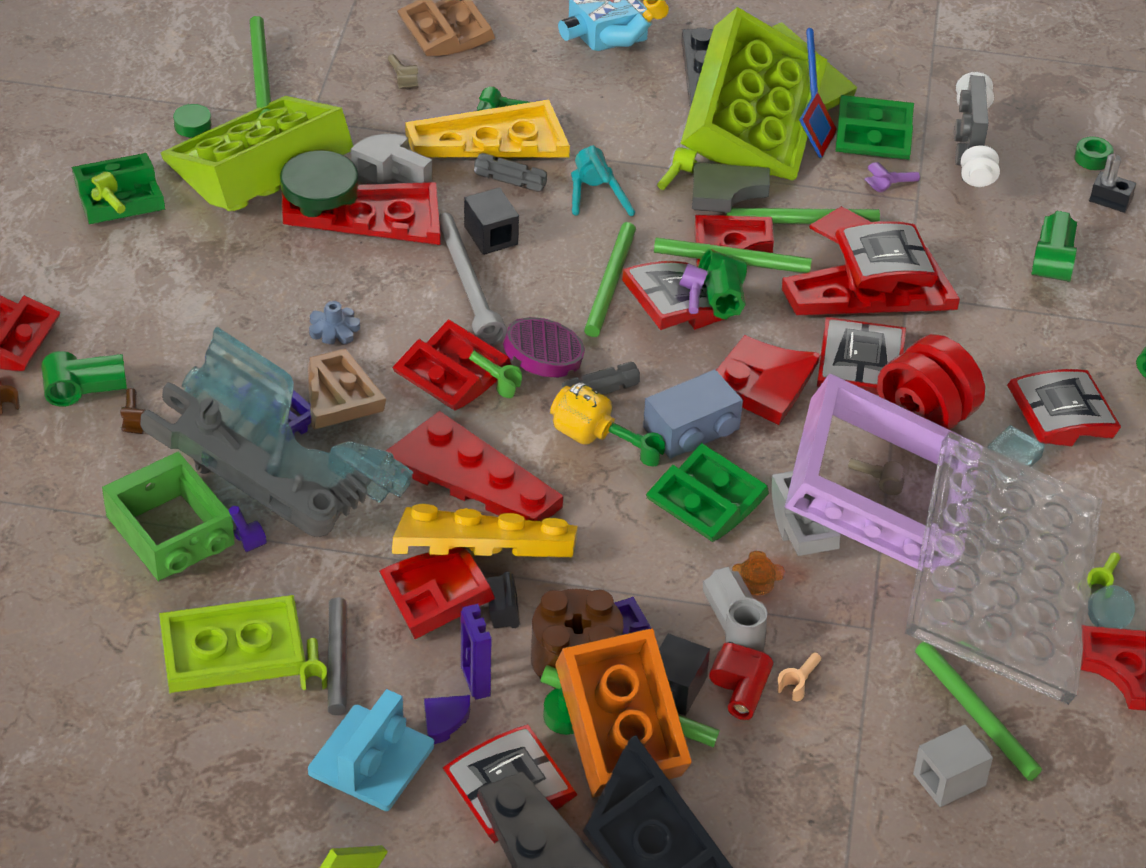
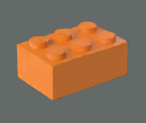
M653 628L562 649L555 665L592 798L601 795L626 743L635 735L668 780L681 777L692 764Z

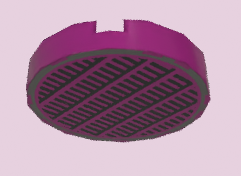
M536 317L521 318L511 323L503 343L505 352L511 360L515 356L521 361L520 367L530 373L543 377L559 378L567 376L570 370L576 372L580 368L585 352L582 340L571 329L558 322Z

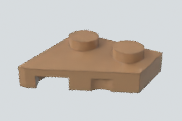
M346 348L310 357L308 383L311 426L314 430L384 411L386 397Z

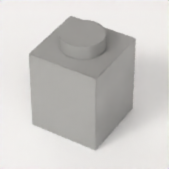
M962 725L919 746L913 775L938 806L943 807L986 786L993 757L986 743L976 738L966 725Z

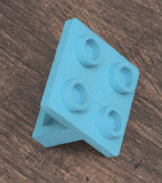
M386 689L371 710L360 705H354L309 764L308 775L383 811H389L434 749V739L406 726V718L403 717V696Z

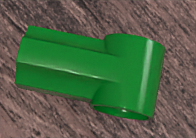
M1055 211L1054 214L1045 216L1040 241L1037 242L1031 275L1067 282L1071 281L1077 247H1074L1078 222L1071 218L1070 213Z
M708 249L702 256L698 267L707 271L703 284L706 285L708 300L712 306L713 314L725 320L731 316L740 315L746 305L742 285L747 274V263Z
M57 351L50 353L42 361L44 396L50 404L58 407L73 405L79 401L82 394L127 389L123 354L77 359L72 353Z

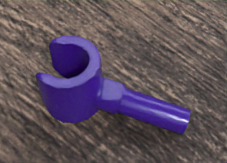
M232 506L229 509V513L236 525V529L233 530L234 536L237 540L242 541L245 552L267 544L266 535L260 523L255 520L247 524L240 508Z

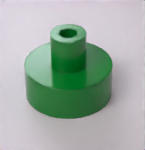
M556 688L548 693L544 700V722L552 731L563 735L574 734L564 694L562 688Z

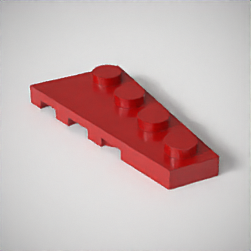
M436 182L358 185V197L354 203L330 210H323V213L317 217H307L301 214L300 207L289 202L282 193L284 225L440 245Z
M927 247L926 249L939 274L932 288L898 282L891 293L857 287L856 291H851L849 289L846 265L784 277L781 288L796 315L958 310L960 301L958 294Z
M438 411L382 453V455L387 456L382 467L391 471H395L398 467L412 473V479L427 486L430 482H434L450 489V495L460 500L474 499L484 503L485 510L498 516L504 513H514L523 516L525 520L542 522V520L552 517L563 508L562 494L441 411Z

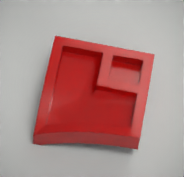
M744 335L716 371L742 398V408L780 425L809 381L819 363L821 354L785 349Z
M465 547L449 549L448 555L423 553L379 570L414 639L460 617L462 607L478 604L480 607L495 599L487 580Z

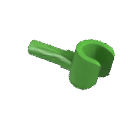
M474 350L469 359L498 379L496 390L499 395L505 398H513L516 387L521 385V370L514 365L500 367Z

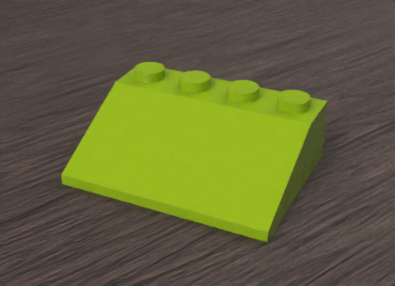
M736 7L713 28L680 144L691 150L698 151V154L714 162L736 166L770 168V175L792 181L796 179L808 137L799 121L811 99L807 47ZM815 52L819 93L828 59Z
M283 96L270 102L265 107L252 110L160 153L162 159L209 204L225 208L227 211H235L246 207L249 204L248 200L258 195L267 196L279 191L281 170L285 163L294 156L315 150H326L345 155L351 152V148L354 145L342 107ZM266 108L270 109L269 111L264 112V113H262V114L260 115V113H261L264 109H266Z

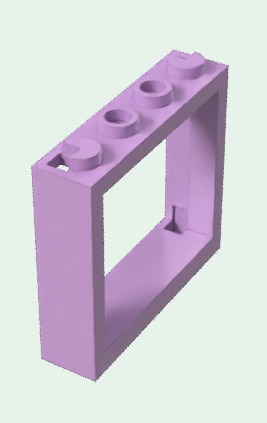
M829 373L810 400L785 508L940 580L961 556L980 444ZM832 415L951 471L940 532L819 476ZM949 456V457H951V458L957 460V462H955V461H953V460H951V459H949V458H947V457ZM808 494L812 496V498L808 500L804 498V495ZM931 553L936 554V558L930 557L929 555Z

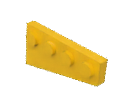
M550 100L405 122V134L408 137L411 150L425 157H478L480 153H486L495 157H569L570 145Z
M416 504L412 507H406L393 536L392 554H408V546H429L430 555H448L449 549L468 547L474 552V555L492 556V554L501 552L503 548H512L511 552L515 556L573 557L578 526L568 525L567 521L559 518H546L541 522L525 520L523 516L514 513H504L499 515V517L481 515V512L468 508L449 512L440 511L436 506L430 504Z

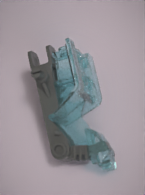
M216 327L213 331L212 340L205 353V363L201 368L194 366L186 375L182 383L184 390L170 382H167L163 387V401L182 415L178 421L171 424L150 410H145L141 414L140 425L142 429L168 448L179 449L193 458L197 471L201 468L200 473L202 474L214 472L313 537L328 535L342 513L345 516L349 515L351 507L356 509L359 501L361 503L365 501L366 495L378 503L383 502L389 492L401 498L410 486L411 482L409 480L413 476V471L394 459L392 453L356 442L347 441L331 447L330 453L302 447L295 440L288 423L294 389L292 377L285 370L219 327Z

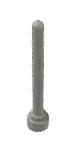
M444 212L439 215V224L475 314L472 322V331L476 337L491 346H495L505 339L507 333L506 326L501 315L490 310L451 214Z

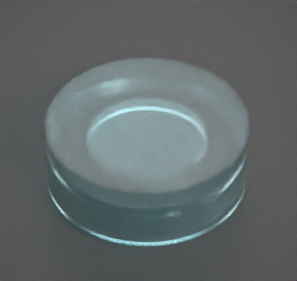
M1109 585L1096 590L1090 596L1087 612L1091 622L1096 627L1121 629L1132 621L1135 613V604L1132 596L1124 588Z

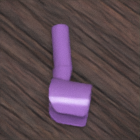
M874 162L868 166V170L874 176L867 177L864 180L877 192H883L892 183L919 181L920 175L918 172H888L879 162Z
M688 263L679 285L690 289L689 312L696 314L699 310V295L706 279L707 271Z

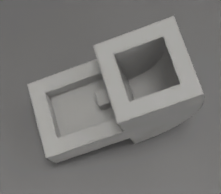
M378 134L359 141L351 148V161L358 170V181L362 183L432 182V159L408 150V137L397 134Z
M793 471L773 474V508L783 541L790 540L798 556L839 549L840 533L785 508ZM805 494L804 498L810 500L812 496Z

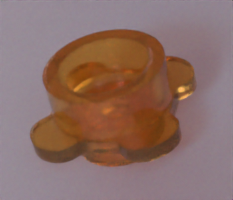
M762 551L750 552L746 561L742 564L737 563L732 567V571L739 572L752 595H765L773 589L775 581L782 580L785 575L783 566L773 564Z

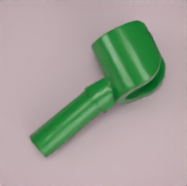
M489 86L482 91L479 97L480 102L477 106V111L530 102L503 97L497 88Z
M612 422L608 432L640 448V460L643 464L652 467L659 464L660 454L663 455L665 451V441L660 434L652 432L642 436Z

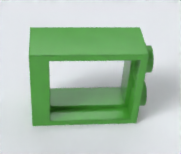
M179 451L102 487L106 517L157 581L180 573L187 567L211 555L219 554L235 544L233 520L228 509ZM182 496L204 523L156 545L135 517L176 497Z

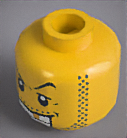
M577 383L571 388L569 386L563 387L555 397L550 409V414L553 415L554 427L582 445L592 443L597 437L601 440L605 439L609 434L608 430L612 422H615V418L611 417V400L584 383Z

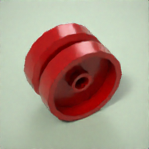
M930 334L919 339L907 348L904 354L895 357L887 363L878 375L877 391L879 397L951 431L958 422L967 419L976 412L985 400L986 386L977 363L959 343L943 335Z

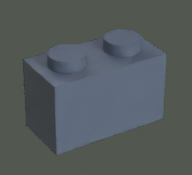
M714 369L645 398L643 428L647 433L654 432L663 437L665 441L664 453L671 459L685 452L694 451L701 443L706 444L720 437L729 436L734 431L739 430L743 400Z

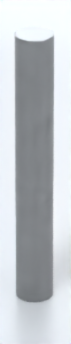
M336 597L329 601L328 712L332 715H342L346 712L347 602L343 598Z

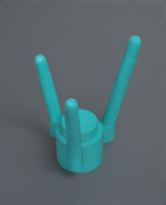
M591 145L579 151L575 158L577 169L571 173L573 180L572 214L577 216L580 212L582 183L598 186L604 182L609 183L628 215L634 216L635 210L615 179L612 169L608 167L602 150Z

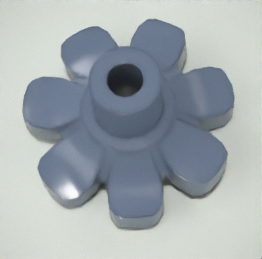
M337 301L328 302L324 307V312L314 310L310 314V323L312 325L309 326V334L311 338L315 340L322 338V342L326 344H335L336 338H338L340 343L348 344L353 341V332H357L360 329V319L354 317V311L347 307L341 309V304Z

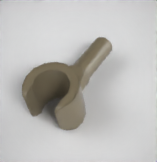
M394 54L389 55L388 61L397 73L398 88L419 87L417 65L404 66Z
M853 458L850 459L848 468L879 478V487L884 493L898 495L902 492L904 469L899 462L889 461L882 467Z

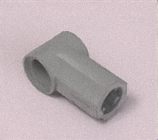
M729 567L714 570L713 574L703 581V592L725 631V643L730 641L734 644L762 652L766 640L768 615L766 607L762 602L753 599L738 571H732Z

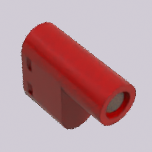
M730 641L723 644L709 672V679L715 685L733 691L727 706L732 716L740 720H749L753 717L774 665L773 660L766 653L740 646Z

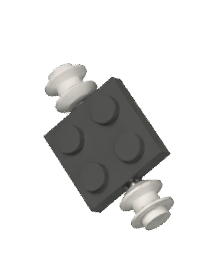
M971 72L963 75L956 84L959 112H963L962 119L955 120L954 141L960 142L956 146L955 164L962 166V181L971 186L984 187L994 183L1000 175L997 152L991 147L984 146L989 125L988 108L994 100L993 82L984 73Z

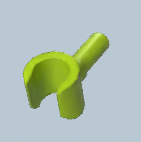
M678 147L674 153L672 165L657 183L658 188L664 190L676 175L679 174L680 170L693 173L694 163H697L695 157L698 151Z
M103 172L92 177V183L97 186L91 191L92 198L96 201L104 198L117 213H123L126 208L114 195L118 189L115 177L110 172Z
M1112 552L1103 568L1097 567L1088 573L1085 586L1086 592H1089L1092 585L1101 584L1105 587L1102 598L1108 599L1110 597L1114 582L1112 573L1121 559L1118 553Z
M309 638L307 640V661L300 667V685L303 690H306V680L312 676H318L322 679V689H326L328 685L327 669L324 663L319 661L318 640L316 638Z

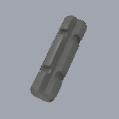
M480 153L474 163V172L477 175L487 178L493 175L494 180L523 187V184H526L527 189L541 192L547 182V172L545 170L535 167L528 170V165L503 158H498V161H496L495 156L486 153Z
M630 361L617 365V370L614 367H609L583 375L580 381L578 377L565 380L562 383V388L565 386L571 388L577 383H584L605 395L620 390L619 386L621 385L624 389L637 385L640 382V371L636 364Z

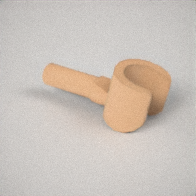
M812 653L799 669L787 668L781 671L778 676V693H781L787 685H795L792 700L796 702L801 701L805 695V681L821 661V656L818 653Z

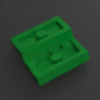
M841 95L835 152L910 160L914 103Z
M147 153L71 167L78 195L89 224L166 210L164 196L156 182L154 166ZM103 172H110L115 177L118 189L114 195L125 206L126 209L123 213H117L104 198L98 201L92 198L91 191L97 187L92 183V177Z
M701 443L679 468L672 464L646 493V497L711 542H715L741 523L767 497L769 491L768 485Z

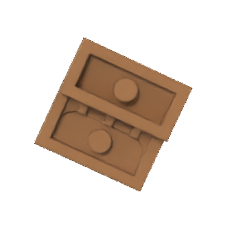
M417 0L397 10L400 18L426 56L454 54L475 48L495 39L492 28L472 0H440L436 3L433 0Z

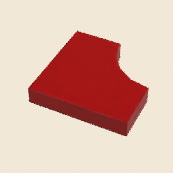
M695 215V243L773 253L772 217ZM696 259L697 267L701 259Z
M1081 625L1078 633L1080 670L1099 674L1114 683L1124 695L1128 709L1146 711V631Z

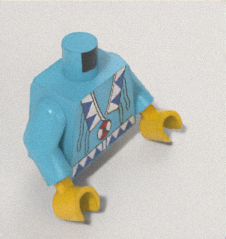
M569 0V16L559 21L558 29L565 41L580 37L595 51L614 47H629L636 42L647 40L648 28L652 25L651 20L653 18L662 19L666 17L669 12V6L665 0H644V5L639 0Z

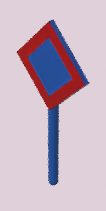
M808 28L806 35L811 99L799 121L818 157L821 158L835 135L837 128L818 93L814 30Z

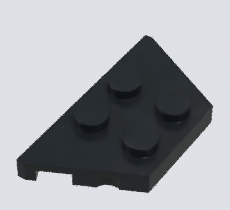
M636 735L633 736L626 743L583 829V832L609 868H733Z

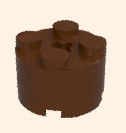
M586 589L550 590L544 593L541 597V603L533 614L531 664L534 672L540 679L546 665L556 668L555 663L563 648L623 635V617L618 607L614 604L613 596L609 592L600 589L594 591Z

